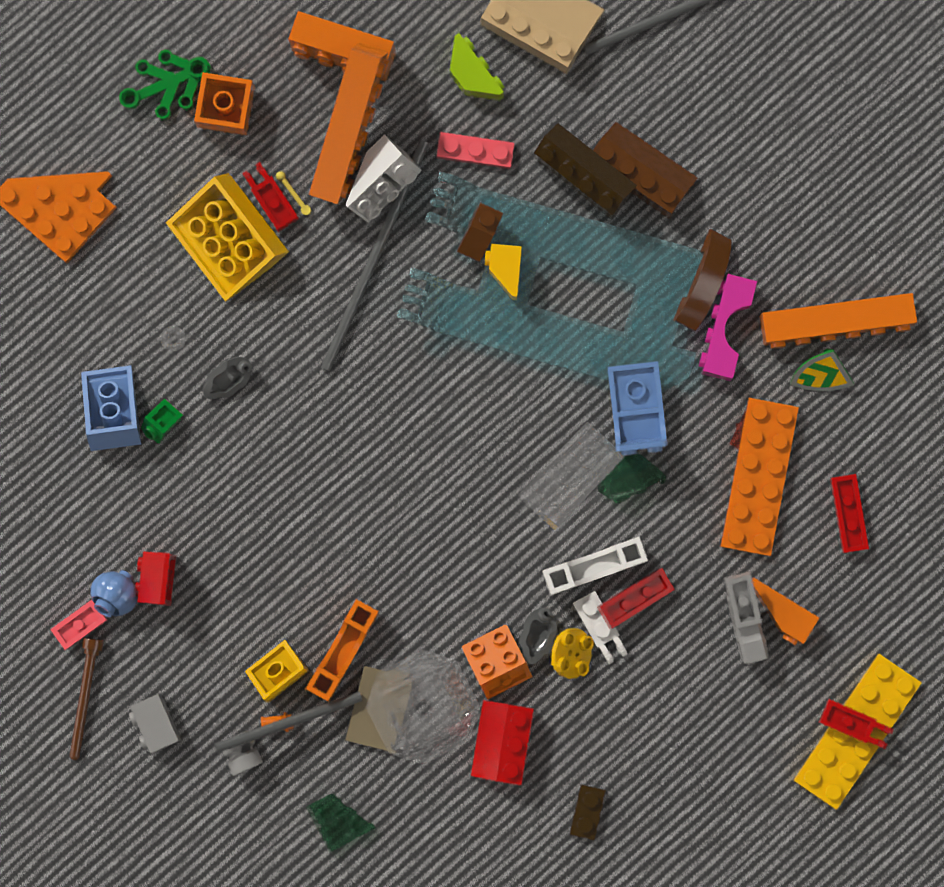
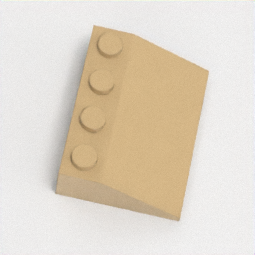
M491 0L481 17V26L567 74L603 14L604 9L588 0Z

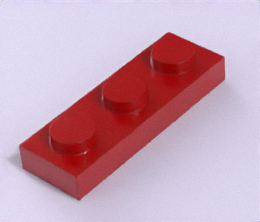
M856 474L830 478L842 552L848 553L869 549Z
M658 568L597 606L609 629H613L675 589L663 568Z

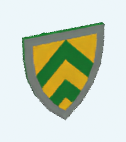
M827 348L823 353L811 357L804 362L794 373L790 385L813 391H833L853 386L854 382L836 352Z

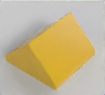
M284 640L245 672L267 703L271 702L305 675L309 669L287 641Z

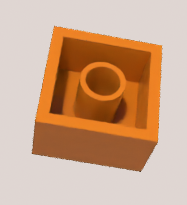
M202 72L194 119L197 128L247 135L255 89L253 81Z

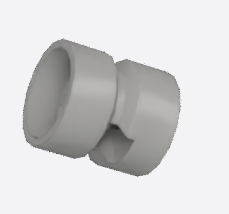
M254 740L223 751L224 756L230 759L227 764L233 776L263 763L259 751L252 747L255 743Z

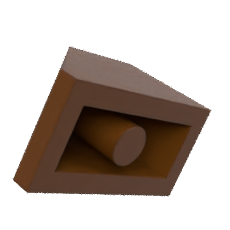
M479 203L474 210L457 252L480 262L495 234L503 212Z

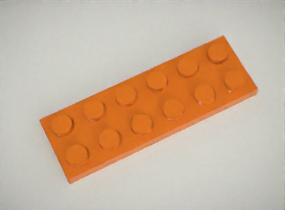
M748 398L720 547L771 556L799 407Z

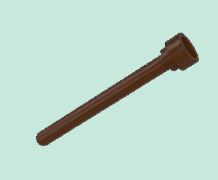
M83 639L82 648H84L86 658L70 749V758L72 760H78L80 757L96 656H99V652L103 650V640Z

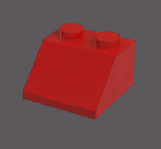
M143 552V557L138 558L137 572H141L140 582L135 583L138 603L171 606L176 555L171 553Z

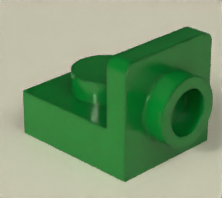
M163 399L144 417L141 429L147 438L160 444L164 436L182 419L183 414L166 399Z

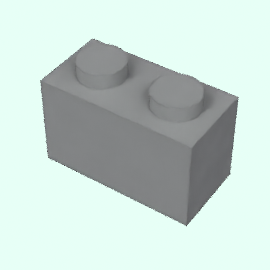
M156 694L130 706L132 712L129 713V717L134 727L139 726L142 733L139 739L145 751L149 749L151 754L181 741L162 694Z

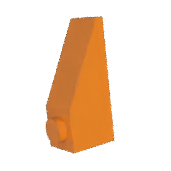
M752 578L755 594L777 629L784 634L782 638L794 646L797 642L804 644L819 617L756 578Z

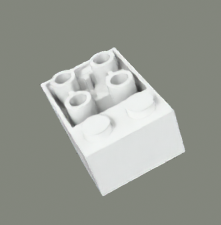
M384 134L366 152L346 206L362 219L369 222L371 219L376 218L389 202L395 200L399 192L407 184L412 183L422 170L403 149Z

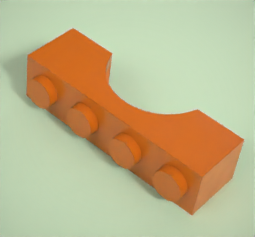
M357 599L355 600L333 644L306 687L307 690L326 701L331 700L379 615V611Z

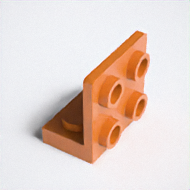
M503 625L462 646L463 652L487 700L533 677L507 625Z

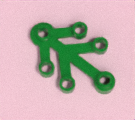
M164 49L160 51L158 59L162 65L169 66L173 64L184 69L176 74L153 66L147 60H139L135 65L139 75H151L161 80L137 91L133 88L122 90L119 95L121 105L125 109L132 110L138 107L141 100L166 90L160 105L155 109V114L162 121L168 120L171 116L170 107L179 84L189 80L184 94L178 99V104L185 111L192 109L194 106L193 96L202 78V73L196 74L194 72L195 68L201 66L203 67L202 72L211 73V66L205 58L194 57L191 60H187L172 54L170 50ZM169 54L171 57L169 61L165 62L162 60V56ZM140 65H148L147 70L143 72L140 71ZM129 96L135 97V101L132 104L126 103V99ZM183 99H190V104L188 106H183ZM161 109H167L168 112L165 116L159 115Z

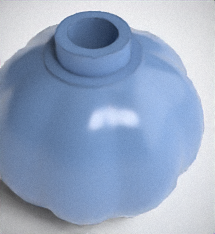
M123 570L119 573L111 571L102 573L94 579L91 585V598L95 603L94 608L100 614L106 617L121 616L133 610L138 597L136 596L135 585L132 582V575Z

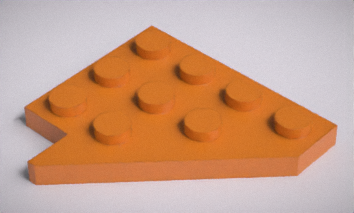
M109 172L8 178L0 186V206L66 263L72 259L117 208L99 192L112 177Z

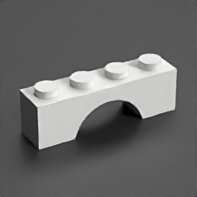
M640 537L582 558L543 570L542 573L551 596L645 563L648 560Z

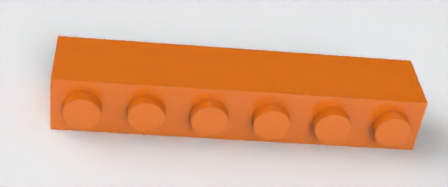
M913 293L764 312L760 315L764 346L770 345L771 349L786 347V343L796 342V346L810 344L812 339L819 338L821 342L835 341L836 336L845 335L846 339L861 337V333L870 332L871 336L886 334L887 329H895L896 332L910 331L911 326L917 323Z

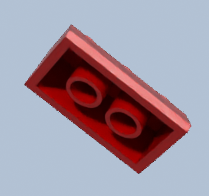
M483 700L471 776L516 785L522 784L533 708Z

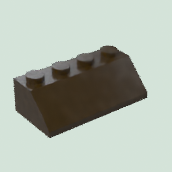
M559 123L543 137L534 151V158L612 220L637 186Z

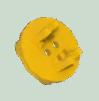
M567 628L559 635H556L552 648L551 665L554 666V669L560 676L567 679H575L588 674L592 648L594 646L593 638L587 636L584 631L578 628Z

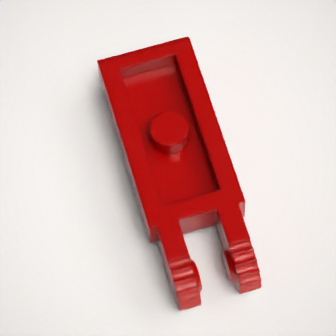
M259 162L255 166L258 173L264 178L263 182L256 185L252 175L247 170L242 175L252 188L250 189L279 233L299 220V217L272 176L268 175Z
M828 699L818 722L864 743L869 742L883 749H886L888 744L881 739H875L870 736L873 728L875 727L881 732L891 735L894 731L893 728L877 722V719L831 699Z

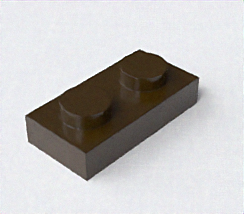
M580 784L569 835L595 840L606 792L605 789Z

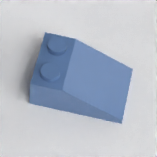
M132 366L81 372L86 436L90 450L96 451L140 445V427Z

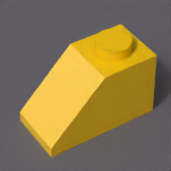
M491 244V251L486 250L485 266H489V273L512 300H517L522 246Z

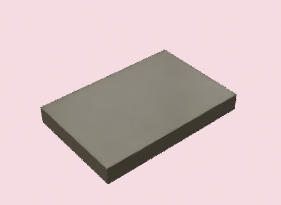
M364 666L358 689L363 701L354 704L345 740L395 753L414 678Z

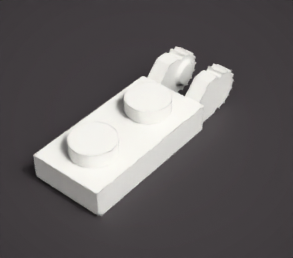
M594 591L575 601L573 605L590 636L593 638L596 647L600 648L607 663L611 664L614 662L613 656L604 645L605 643L613 639L619 654L624 657L628 653L618 637L619 633L616 628L609 629L597 606L601 605L602 602Z

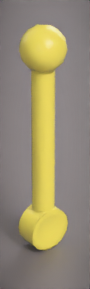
M279 171L276 174V179L282 181L301 207L302 214L309 215L311 208L305 205L286 180L285 173Z

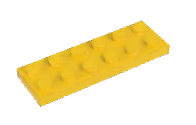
M877 654L844 705L875 718L877 722L892 728L922 682L881 654ZM828 727L793 781L837 810L878 749V746L869 742L864 743ZM874 727L870 736L875 739L884 740L887 734Z

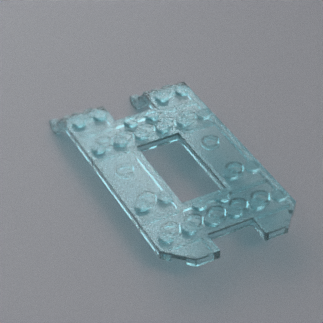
M439 172L437 180L444 184H451L455 188L453 193L440 188L434 189V195L448 199L450 203L432 198L430 204L434 207L448 210L445 218L436 213L429 212L425 221L464 236L474 210L479 203L503 212L490 244L522 246L517 300H512L491 276L489 266H485L478 291L453 284L428 272L411 268L410 278L423 280L427 283L425 290L414 285H406L405 291L422 296V300L403 295V302L420 307L418 314L401 308L398 311V318L411 321L441 334L609 381L608 366L658 361L662 393L690 377L696 353L672 346L679 324L673 320L681 299L687 297L702 260L703 255L700 250L482 189L455 175ZM540 258L636 285L624 332L527 305Z

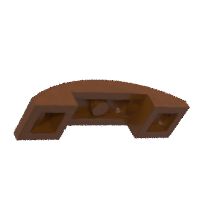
M712 229L708 231L700 251L704 255L687 297L681 299L673 321L693 331L698 329L714 302L723 281L731 253V239Z

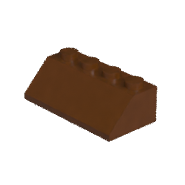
M617 122L610 127L593 149L594 152L637 185L632 194L669 219L698 179L694 174Z

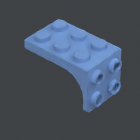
M658 361L608 366L616 451H621L622 455L637 454V449L647 448V452L663 451L662 447L667 446Z

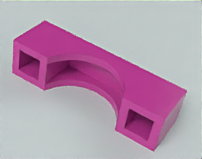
M727 274L725 280L722 281L717 293L721 295L719 304L714 303L711 318L715 319L713 329L708 328L705 342L709 343L707 353L702 352L699 361V367H703L701 374L727 381L733 379L739 354L729 346L726 340L725 325L727 319L732 314L750 308L757 281Z

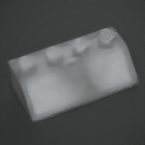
M587 421L520 492L517 498L555 531L625 456L620 451H616V448Z

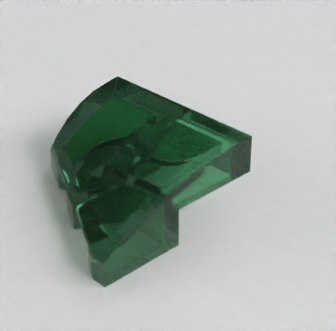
M621 452L597 480L598 492L619 504L628 500L632 495L646 492V488L658 482L664 484L667 481V476L639 453L622 455Z
M332 793L306 807L329 853L375 829L373 823L367 822L357 814V811L347 807Z

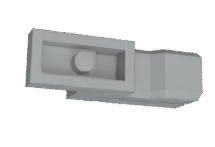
M745 572L724 578L728 593L726 598L741 659L747 664L767 659L769 654L761 627L762 621L751 574Z

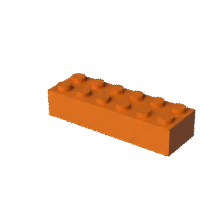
M362 43L357 44L351 49L309 195L338 204L350 194L355 182L351 177L355 170H358L362 158L358 153L362 146H365L369 132L365 130L368 124L372 123L376 109L372 108L375 100L379 99L383 84L379 82L383 74L386 75L389 68L388 52Z

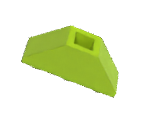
M460 33L456 34L450 64L451 78L466 96L494 100L504 98L503 89L505 87L497 76H491L488 72L490 67L482 56L478 58L472 51L475 47L469 38H463Z

